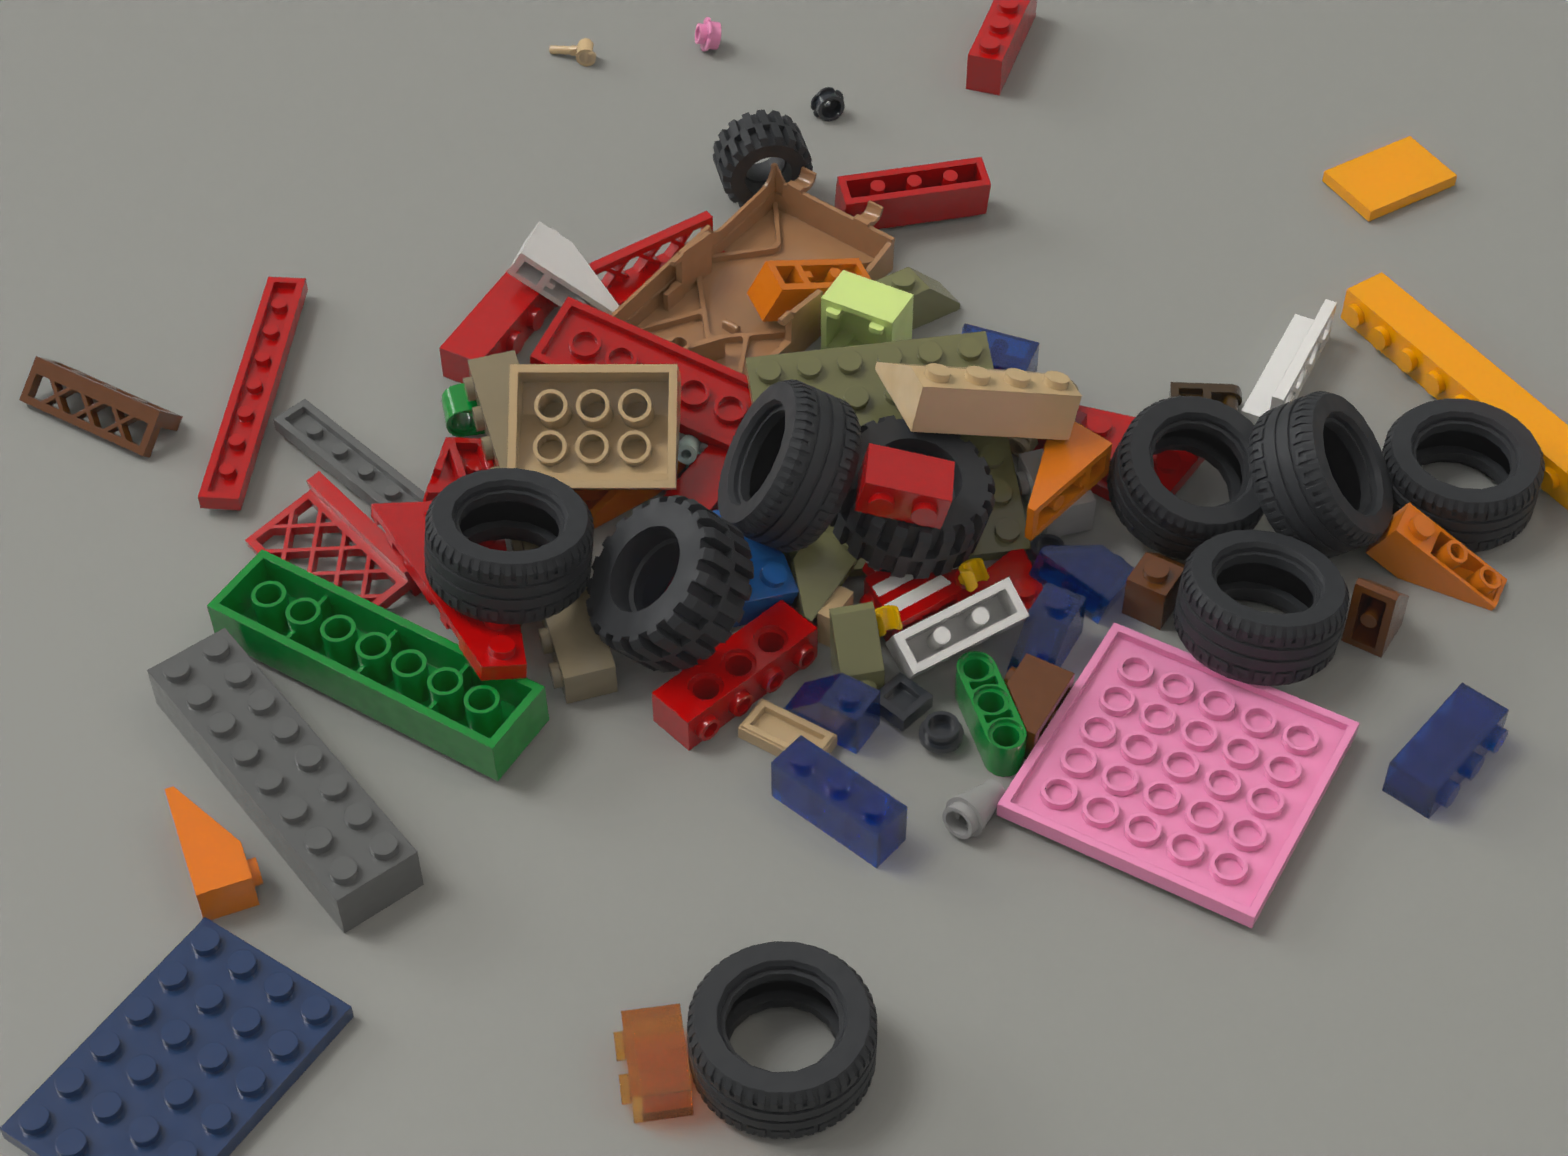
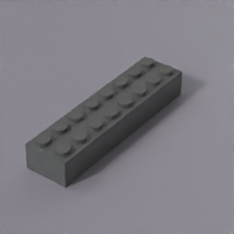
M225 628L147 670L157 705L343 933L348 932L424 885L418 852Z

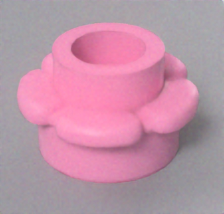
M706 17L703 23H698L696 26L695 43L700 44L703 52L709 49L717 50L721 41L720 22L711 21L710 17Z

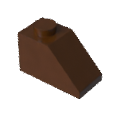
M1146 552L1126 579L1122 614L1160 630L1174 611L1185 564L1163 554Z
M1358 578L1354 586L1341 641L1382 658L1402 625L1409 596L1370 579Z
M1026 653L1017 668L1012 666L1008 670L1004 678L1006 687L1026 729L1027 737L1024 759H1027L1072 689L1075 673Z

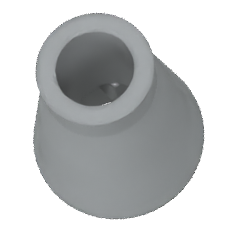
M986 779L982 784L949 799L942 814L944 825L948 831L960 839H968L969 837L980 835L996 811L997 804L1005 793L1004 787L995 779Z

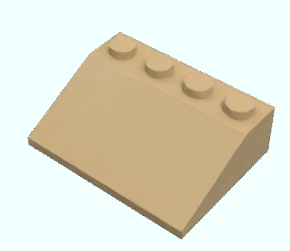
M877 362L875 367L877 374L911 432L1069 440L1082 395L1068 375L1058 371L1040 373L1017 368L999 370L985 369L980 366L951 367L937 363L919 365Z
M510 364L507 468L537 471L558 479L573 490H676L681 404V375L678 365Z

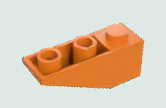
M1410 502L1392 515L1389 526L1378 541L1369 544L1366 554L1398 579L1490 611L1495 609L1507 582L1504 576Z

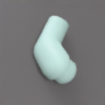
M685 435L679 441L678 460L686 465V469L695 461L697 454H701L698 451L701 442L692 435Z

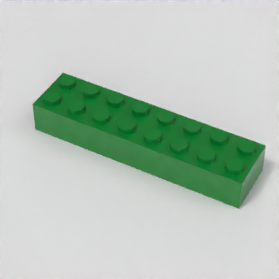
M263 549L207 605L214 633L225 628L249 656L496 781L500 780L549 721L545 686L528 678L481 681L458 644Z

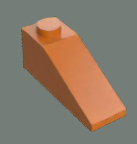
M859 258L766 261L747 294L763 322L778 321L786 311L793 309L817 289L823 291L824 295L843 270L868 279L871 278Z
M1075 421L1069 440L1047 439L1044 444V452L1027 507L1025 537L1030 541L1109 473L1112 443Z
M174 786L164 789L203 918L206 917L214 920L260 905L255 886L264 883L256 857L246 860L241 841Z

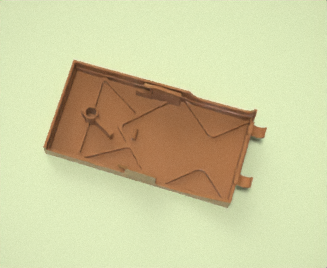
M772 163L768 179L763 187L732 217L715 231L711 230V226L706 225L611 315L747 375L745 368L746 358L802 352L821 336V297L823 296V291L819 289L793 309L786 311L778 321H762L747 292L766 261L859 258L870 278L876 281L885 277L893 270L895 238L873 227L879 221L884 207L869 200L865 211L861 215L857 214L853 217L806 193L813 186L817 173L802 167L799 177L795 181L790 180L786 183L778 165Z

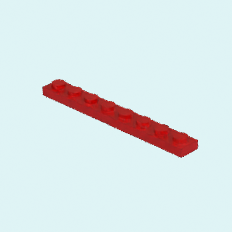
M268 276L198 494L200 508L242 509L308 292L306 278Z

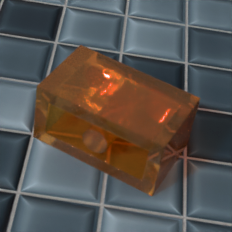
M680 1003L621 1011L623 1031L613 1032L617 1062H627L628 1073L618 1075L622 1105L632 1104L634 1123L694 1115L692 1084Z

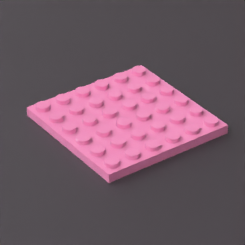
M1114 622L998 802L996 815L1252 929L1357 735L1360 723L1274 687L1247 684L1229 679L1207 668L1196 660L1191 653Z

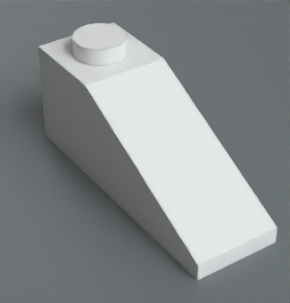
M540 221L525 240L507 271L508 274L562 307L568 296L609 315L619 307L575 245L560 235L559 232L549 228Z

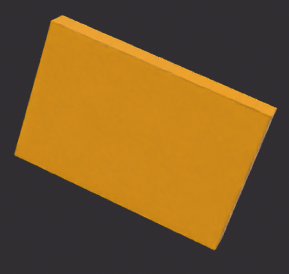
M1408 136L1325 170L1322 181L1369 222L1455 186L1457 175L1411 136Z

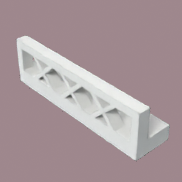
M1325 299L1314 320L1301 315H1294L1241 410V414L1249 419L1253 425L1256 424L1259 417L1266 411L1297 399L1330 338L1337 302Z

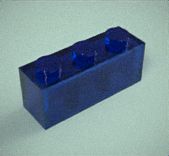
M1462 682L1389 763L1382 791L1428 819L1441 805L1448 808L1460 791V783L1465 778L1471 781L1480 771L1486 753L1488 751L1496 753L1504 743L1508 735V730L1504 728L1509 709Z
M802 735L771 762V795L875 868H878L906 840L908 807Z

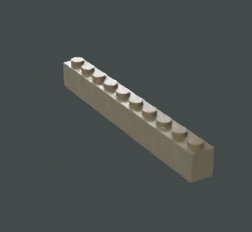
M515 350L467 360L470 377L463 378L468 402L476 400L477 403L476 407H472V414L476 430L485 431L486 436L481 437V444L485 460L494 461L495 467L490 469L507 468L510 364H519ZM510 540L513 552L539 548V546L526 541ZM586 589L569 607L557 615L542 620L544 628L538 629L543 654L551 653L554 662L548 663L554 689L562 687L567 704L618 692L616 666L610 647L601 641L600 636L595 634L589 619L591 617L588 615L586 600L590 598V595Z

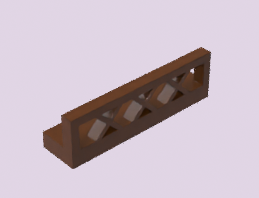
M38 356L35 357L19 399L48 414L149 458L161 428L177 431L183 417L61 362ZM46 377L50 380L54 395L40 400L35 396L42 378ZM79 392L85 409L71 414L66 398ZM111 406L116 423L102 428L97 412ZM142 420L148 423L141 443L138 444L133 442L128 426Z

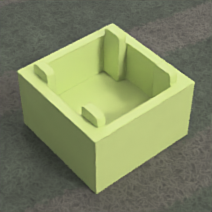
M843 270L821 297V349L912 339L914 294Z

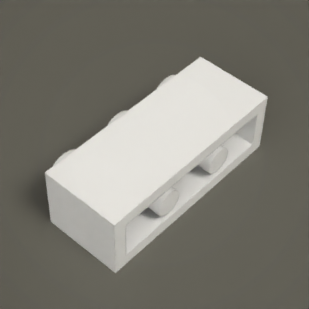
M1007 577L893 635L885 644L900 672L909 679H912L1020 624L1029 617V614L1010 578Z

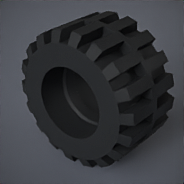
M765 109L757 110L756 114L753 115L747 112L741 115L742 119L738 121L733 119L729 122V128L727 130L722 129L718 134L720 140L714 142L713 149L715 153L713 154V161L725 193L728 194L729 199L733 203L738 202L739 207H742L763 187L768 179L772 163L778 165L786 183L790 180L795 181L799 177L802 167L813 171L812 158L797 123H793L792 118L785 114L781 117L780 112L775 110L766 114ZM769 158L768 160H766V161H764V162L755 164L756 162H758V161H760V160H762V159Z

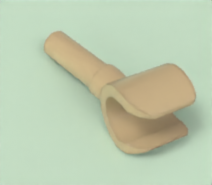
M588 38L581 39L577 46L550 45L549 48L550 54L576 56L577 62L582 66H591L596 61V53L592 52L594 43Z

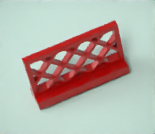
M320 471L306 480L310 488L309 491L245 539L248 547L256 555L263 549L290 562V559L309 558L308 572L329 582H334L333 584L341 588L343 581H363L361 594L358 596L384 609L390 607L408 591L415 597L421 593V590L404 567L403 557L397 548H392L386 540V533ZM313 506L318 511L316 523L297 524L298 517ZM341 533L340 546L321 547L323 534ZM314 534L312 547L293 548L295 535ZM285 535L283 549H265L262 546L273 536ZM365 556V569L345 570L347 557ZM338 557L336 571L316 572L319 558ZM389 579L394 583L383 594H370L372 580Z

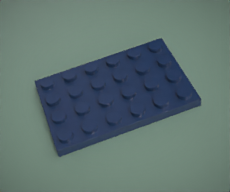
M204 917L0 1127V1131L4 1139L29 1156H229L354 1017L352 1006Z

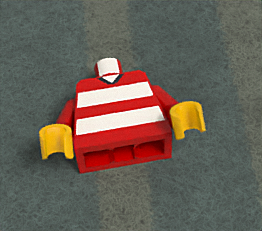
M981 558L967 560L958 569H952L951 572L940 576H935L934 573H931L929 578L914 579L913 575L905 574L903 578L890 576V571L880 568L878 572L869 568V562L866 561L863 565V572L867 577L864 580V595L859 600V604L873 602L879 637L883 636L887 642L893 635L962 601V590L974 591L978 587L977 582L987 581L989 575Z

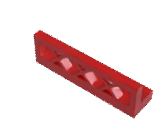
M706 210L589 263V266L596 275L607 271L601 282L620 306L688 243L686 241L693 231L699 228L702 230L706 225L711 226L713 231V216ZM671 242L664 253L655 256L662 245ZM639 257L632 268L623 270L629 260Z

